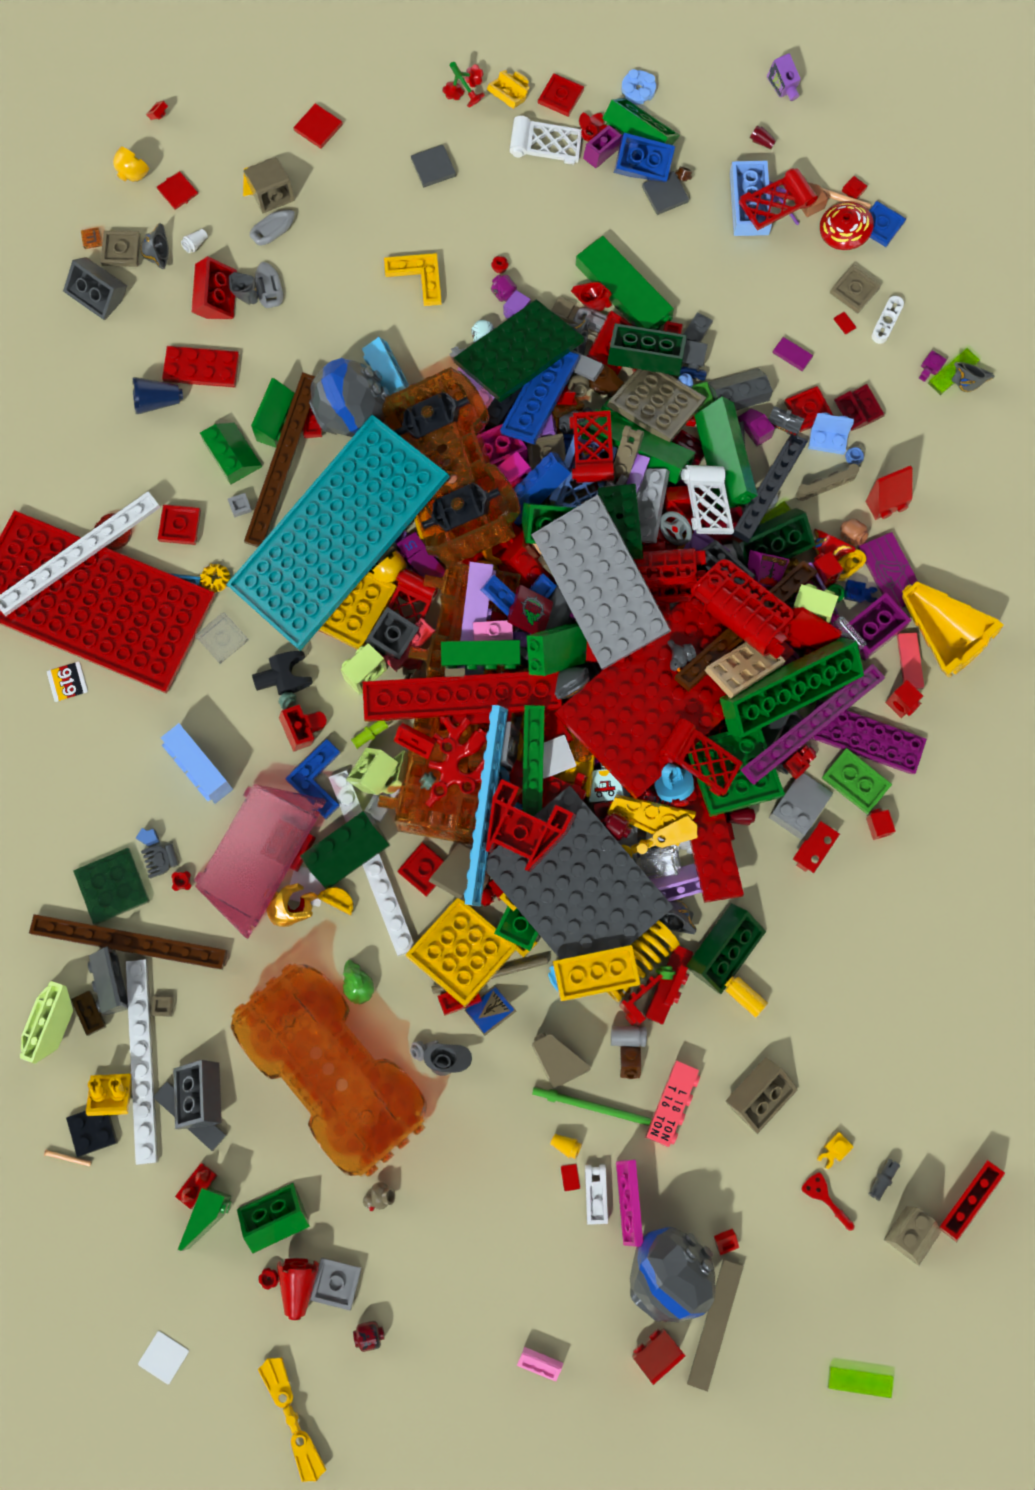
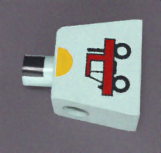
M602 764L601 770L593 771L590 802L613 800L616 794L631 797L630 793Z

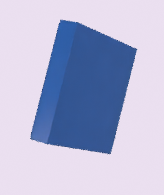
M876 201L869 210L873 217V231L870 238L887 247L905 223L906 218Z

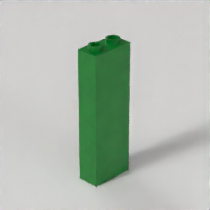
M601 236L576 256L575 265L591 282L601 283L611 292L609 300L629 322L633 321L637 327L659 330L667 321L671 322L674 308L604 236Z
M722 396L696 413L694 417L706 465L723 466L725 469L724 484L729 509L749 503L758 494L734 402ZM712 488L713 493L719 497L721 495L720 489ZM716 503L718 509L724 510L721 505Z
M611 415L612 447L619 449L623 429L626 425L632 427L633 430L637 431L639 429L644 431L638 454L650 458L646 469H667L670 471L668 481L677 484L681 479L682 469L686 465H692L695 452L671 441L668 442ZM599 417L595 422L603 426L607 422V417ZM586 419L584 422H580L579 425L584 427L589 421ZM592 424L586 431L594 435L599 429ZM601 432L596 439L604 443L608 436ZM584 433L581 435L584 440L590 439ZM630 437L629 441L634 443V438Z
M577 621L527 635L529 675L546 676L587 663V640Z

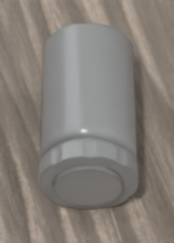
M611 1026V1046L639 1047L641 1045V1047H645L647 1043L646 1027Z

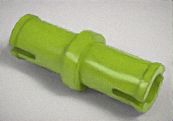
M377 721L370 727L366 726L365 730L351 738V741L359 749L372 739L373 741L376 739L375 736L389 727L385 721Z

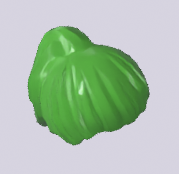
M348 960L345 963L343 972V993L351 1003L360 1005L371 999L375 990L372 979L361 970L360 965L355 964L352 960Z

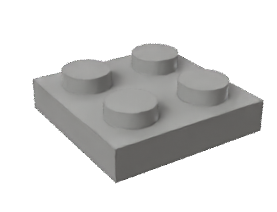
M321 1258L310 1300L351 1311L362 1268Z

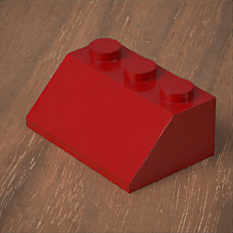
M208 256L197 262L194 271L191 312L206 319H233L235 295L230 290L229 275L234 272L237 273V270Z
M523 531L499 558L519 582L528 589L541 574L547 576L555 585L557 584L554 577L538 560L541 556L531 543H525Z
M804 607L792 609L794 615L791 623L788 625L789 639L786 641L790 643L791 647L803 651L804 655L836 641L841 636L842 631ZM781 613L782 618L788 616V614Z

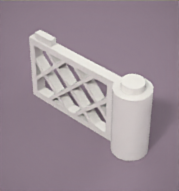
M517 116L513 121L510 153L517 158L527 154L563 160L566 164L574 165L579 160L582 129L534 122L525 116ZM533 129H541L544 133L537 136ZM556 131L561 136L554 139L550 133ZM574 134L578 135V138L571 142L567 136ZM547 136L551 142L545 145L540 139ZM562 139L568 143L564 148L558 144ZM537 142L542 148L539 150L531 149V145ZM555 145L559 151L553 153L548 148ZM572 148L576 154L571 156L565 151Z
M686 465L681 471V479L688 486L694 517L691 519L693 530H696L697 534H733L734 529L724 484V467ZM694 488H700L705 493L700 496L695 492ZM712 488H719L721 495L718 497L710 490ZM706 494L714 500L712 505L703 499ZM699 502L707 508L705 513L698 508L697 504ZM718 503L723 507L724 512H719L713 506ZM711 511L718 518L716 521H713L706 514ZM704 519L711 526L709 528H702L701 520ZM721 519L727 524V528H722L717 522Z

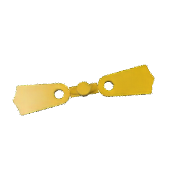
M687 815L656 831L653 839H642L639 843L630 847L627 845L621 846L632 858L633 854H645L648 848L655 845L663 848L697 838V824ZM660 835H663L666 839L664 841H660L658 837Z
M267 1358L258 1368V1372L275 1404L280 1408H284L283 1412L286 1417V1423L293 1434L291 1446L301 1481L316 1482L327 1469L309 1434L301 1430L298 1423L299 1415L293 1411L292 1405H290L293 1401V1394L283 1358ZM281 1394L287 1396L285 1402L280 1401L279 1396ZM298 1437L304 1439L303 1445L297 1444L296 1440Z

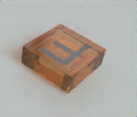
M98 227L81 230L84 249L102 246Z

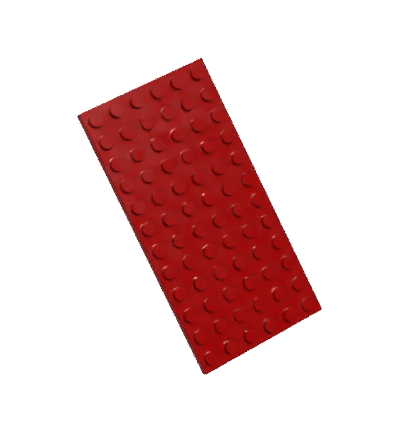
M14 510L0 535V595L81 539V537ZM104 547L7 616L0 610V624L167 694L216 594L213 591Z
M689 601L678 603L670 611L669 619L666 621L671 632L628 655L626 663H614L602 670L579 693L570 698L554 713L636 800L662 776V770L668 762L662 759L660 751L679 719L682 718L694 724L696 730L706 736L725 718L720 697L726 695V693L709 675L705 676L688 692L674 680L675 675L679 672L672 671L670 668L672 649L668 645L669 640L681 646L691 643L697 656L727 629L724 624L709 612L704 615L691 605ZM784 641L781 645L786 649L781 657L786 662L795 651ZM695 738L694 745L700 741L699 738Z

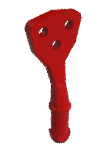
M816 1173L808 1178L801 1188L802 1192L813 1199L823 1201L830 1207L835 1217L840 1220L847 1230H854L855 1225L853 1221L851 1222L843 1213V1210H840L830 1199L827 1183L822 1174Z

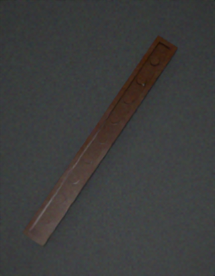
M304 372L301 374L244 539L246 544L259 547L266 539L311 408L309 404L311 399V383L316 376Z
M803 560L769 591L786 604L799 592L801 584L806 585L817 575L818 571ZM765 601L764 605L771 608L774 606V603ZM727 628L677 673L674 680L689 692L708 675L705 672L708 665L736 649L744 640Z
M33 914L29 930L31 935L101 948L109 947L117 951L223 970L227 950L36 914Z

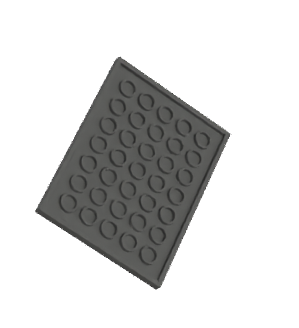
M569 786L534 816L547 823L555 805L576 814L568 834L531 872L524 870L529 859L500 845L488 855L486 864L488 875L560 960L629 946L673 908L572 787Z

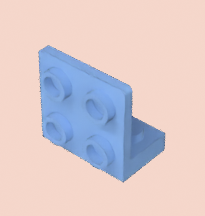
M818 413L811 428L808 449L844 455L848 434L854 419H850L847 416L838 417L832 416L829 413Z

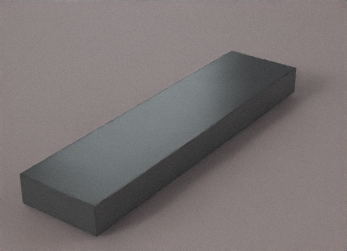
M166 1082L153 1098L175 1117L174 1087L169 1082ZM216 1125L188 1129L211 1151H214L227 1136Z

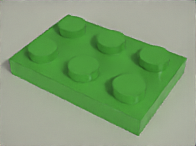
M847 748L822 777L824 781L867 815L892 785Z

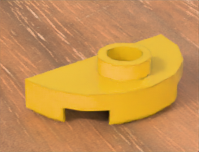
M338 887L327 888L318 894L317 899L350 916L352 915L354 909L353 901L349 893L344 889Z

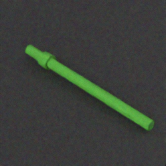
M533 1088L532 1095L547 1098V1101L555 1103V1101L647 1126H650L651 1118L560 1094L557 1090Z

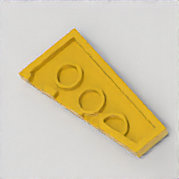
M618 794L615 795L607 812L611 814L615 811L630 819L631 825L653 835L656 831L687 815L692 820L696 815L695 811L640 799L636 800L635 798ZM660 835V836H659V838H661V839H663V840L666 839L665 836H663V835Z

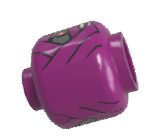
M497 275L492 280L491 291L500 302H507L515 290H517V285L508 275Z

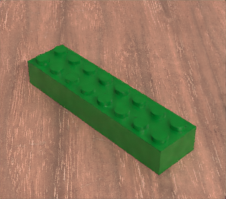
M842 637L773 671L733 698H730L727 694L720 697L728 733L743 738L863 677L864 672L857 641Z

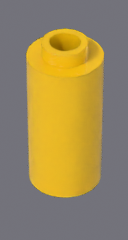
M732 976L725 984L727 987L725 991L755 1018L768 1004L764 998L739 976L736 978Z

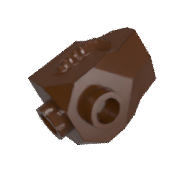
M603 365L604 368L595 382L589 380V388L600 395L612 397L623 386L624 382L617 376L615 371L607 365Z

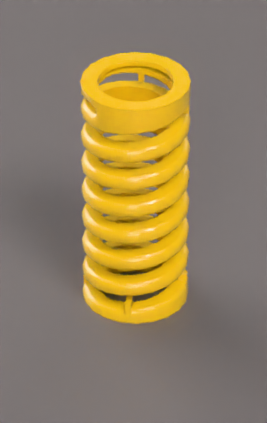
M659 920L639 937V940L636 939L631 944L635 958L649 971H652L654 967L645 958L640 949L647 953L657 964L661 963V959L652 950L648 942L655 946L664 957L669 955V952L659 942L655 934L669 945L668 949L670 952L680 945L674 934ZM636 963L638 975L641 978H645V972ZM628 987L623 990L629 993L631 989ZM618 990L607 992L616 1002H619L625 996L622 991L619 993Z

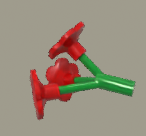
M451 62L449 66L455 75L454 82H447L442 91L446 94L447 99L460 100L461 96L464 95V90L457 83L458 79H460L471 98L467 104V107L470 108L485 96L483 92L476 95L474 90L470 89V87L475 88L482 83L483 70L479 69L477 64H474L472 67H468L466 72H461L456 62Z

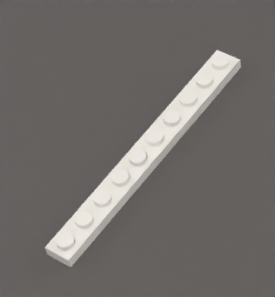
M149 492L143 494L0 595V610L7 616L157 511L160 508L159 504Z
M347 770L329 777L346 823L362 812L353 785L346 781L349 776ZM378 854L363 864V868L396 954L399 957L406 954L414 946V942L381 857Z
M146 959L126 961L136 1165L158 1163L155 1099L153 1098L154 1079L148 965Z

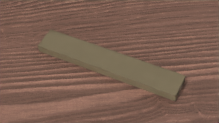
M725 1259L722 1261L715 1285V1300L707 1313L687 1381L688 1385L707 1392L744 1267Z

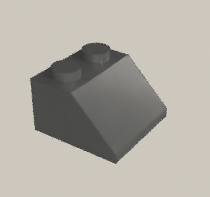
M387 607L368 635L365 643H369L378 652L399 660L419 627Z

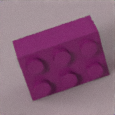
M885 593L847 623L841 630V636L857 641L860 657L866 661L903 631L912 620Z

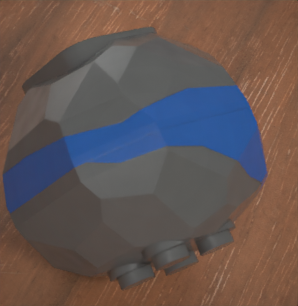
M345 358L336 359L326 364L311 383V399L309 400L310 407L321 429L331 434L353 437L371 415L384 423L388 414L387 399L390 393L385 386L382 387L381 374L377 370H371L362 363Z
M665 1227L647 1233L643 1237L642 1245L636 1247L630 1274V1296L632 1301L657 1322H682L704 1315L709 1311L715 1300V1271L711 1258L713 1257L712 1251L707 1246L703 1247L700 1245L693 1234H686L673 1227Z

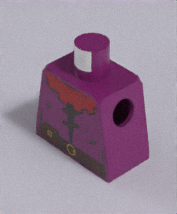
M750 550L748 569L755 575L754 580L767 589V586L774 587L782 579L789 559Z

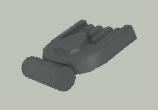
M172 844L165 846V849L161 846H154L141 851L142 854H146L143 858L154 856L144 861L145 863L153 861L146 868L157 866L147 872L152 873L160 870L148 875L150 879L165 874L170 866L171 868L178 866Z

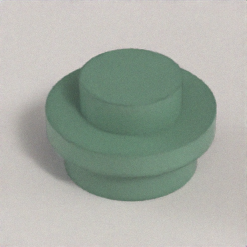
M289 692L283 693L278 701L281 708L285 710L295 706L296 695Z
M432 771L429 774L425 772L419 780L421 789L429 790L437 777L433 775Z

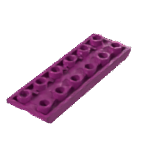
M818 700L814 710H816L824 702ZM847 710L811 738L841 750L847 748L855 755L908 774H916L927 741L926 738Z

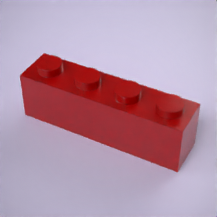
M987 1160L940 1225L941 1231L957 1243L1004 1178L1005 1172Z

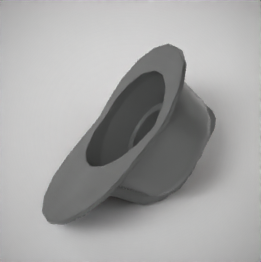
M433 1044L425 1050L423 1055L425 1064L432 1072L439 1076L462 1072L472 1062V1053L468 1048L461 1045Z

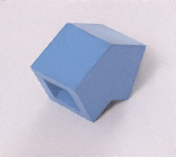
M142 828L136 836L138 841L147 846L159 842L154 829L147 831Z

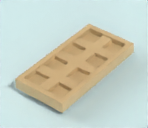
M745 642L708 665L705 672L730 698H733L783 666L785 660L781 656L776 659L770 654L764 657Z

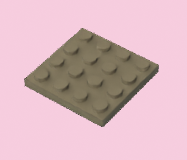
M637 369L609 400L607 406L648 432L670 442L705 403L706 397L669 374Z

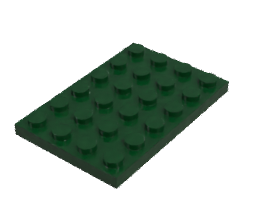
M536 299L453 359L457 366L499 402H502L582 344L584 337Z

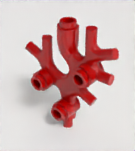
M449 716L442 719L449 733L448 737L443 738L437 733L432 737L437 740L436 743L440 745V750L447 754V757L442 762L433 760L429 762L428 768L439 770L441 774L439 781L432 786V790L429 793L430 797L425 802L430 808H432L436 801L439 802L441 798L448 794V788L451 785L457 784L463 793L471 794L475 791L476 784L482 782L481 772L484 769V758L471 773H464L458 767V763L462 758L477 753L487 741V733L479 728L473 732L465 744L459 742L460 736L471 723L466 717L459 726H454ZM447 743L452 745L450 750L445 749ZM465 783H471L472 787L470 790L464 788ZM439 786H442L444 789L442 794L437 793Z

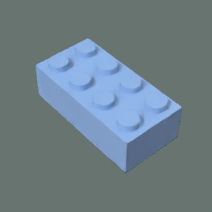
M767 161L732 162L730 188L734 236L769 235L772 223L757 231L739 204L740 196L748 192L752 194L769 185ZM764 193L760 199L770 201V195ZM749 201L746 203L748 207L756 209V202ZM759 203L758 210L768 212L769 206ZM756 214L755 218L759 223L766 220V216Z
M179 723L160 737L164 742L162 744L163 748L172 758L176 757L173 760L184 773L188 771L185 775L195 787L200 785L197 789L207 801L212 800L216 804L233 790Z

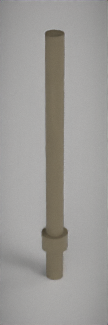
M547 957L500 968L491 979L548 964ZM440 985L431 987L433 994L445 991Z

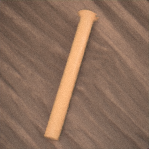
M47 1149L44 1152V1156L47 1155L86 1166L91 1165V1161L48 1151Z

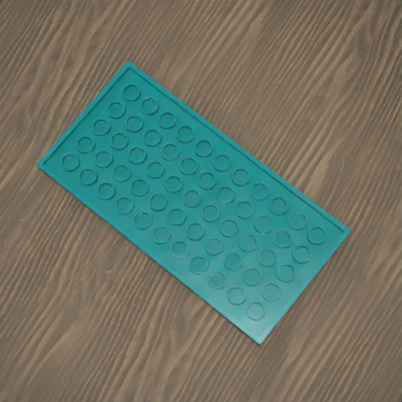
M371 415L226 585L301 651L450 476L379 419Z

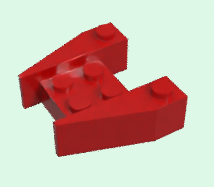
M501 779L492 799L486 851L492 853L497 844L529 859L524 870L531 872L568 834L576 814L555 805L546 823L515 808L523 789Z

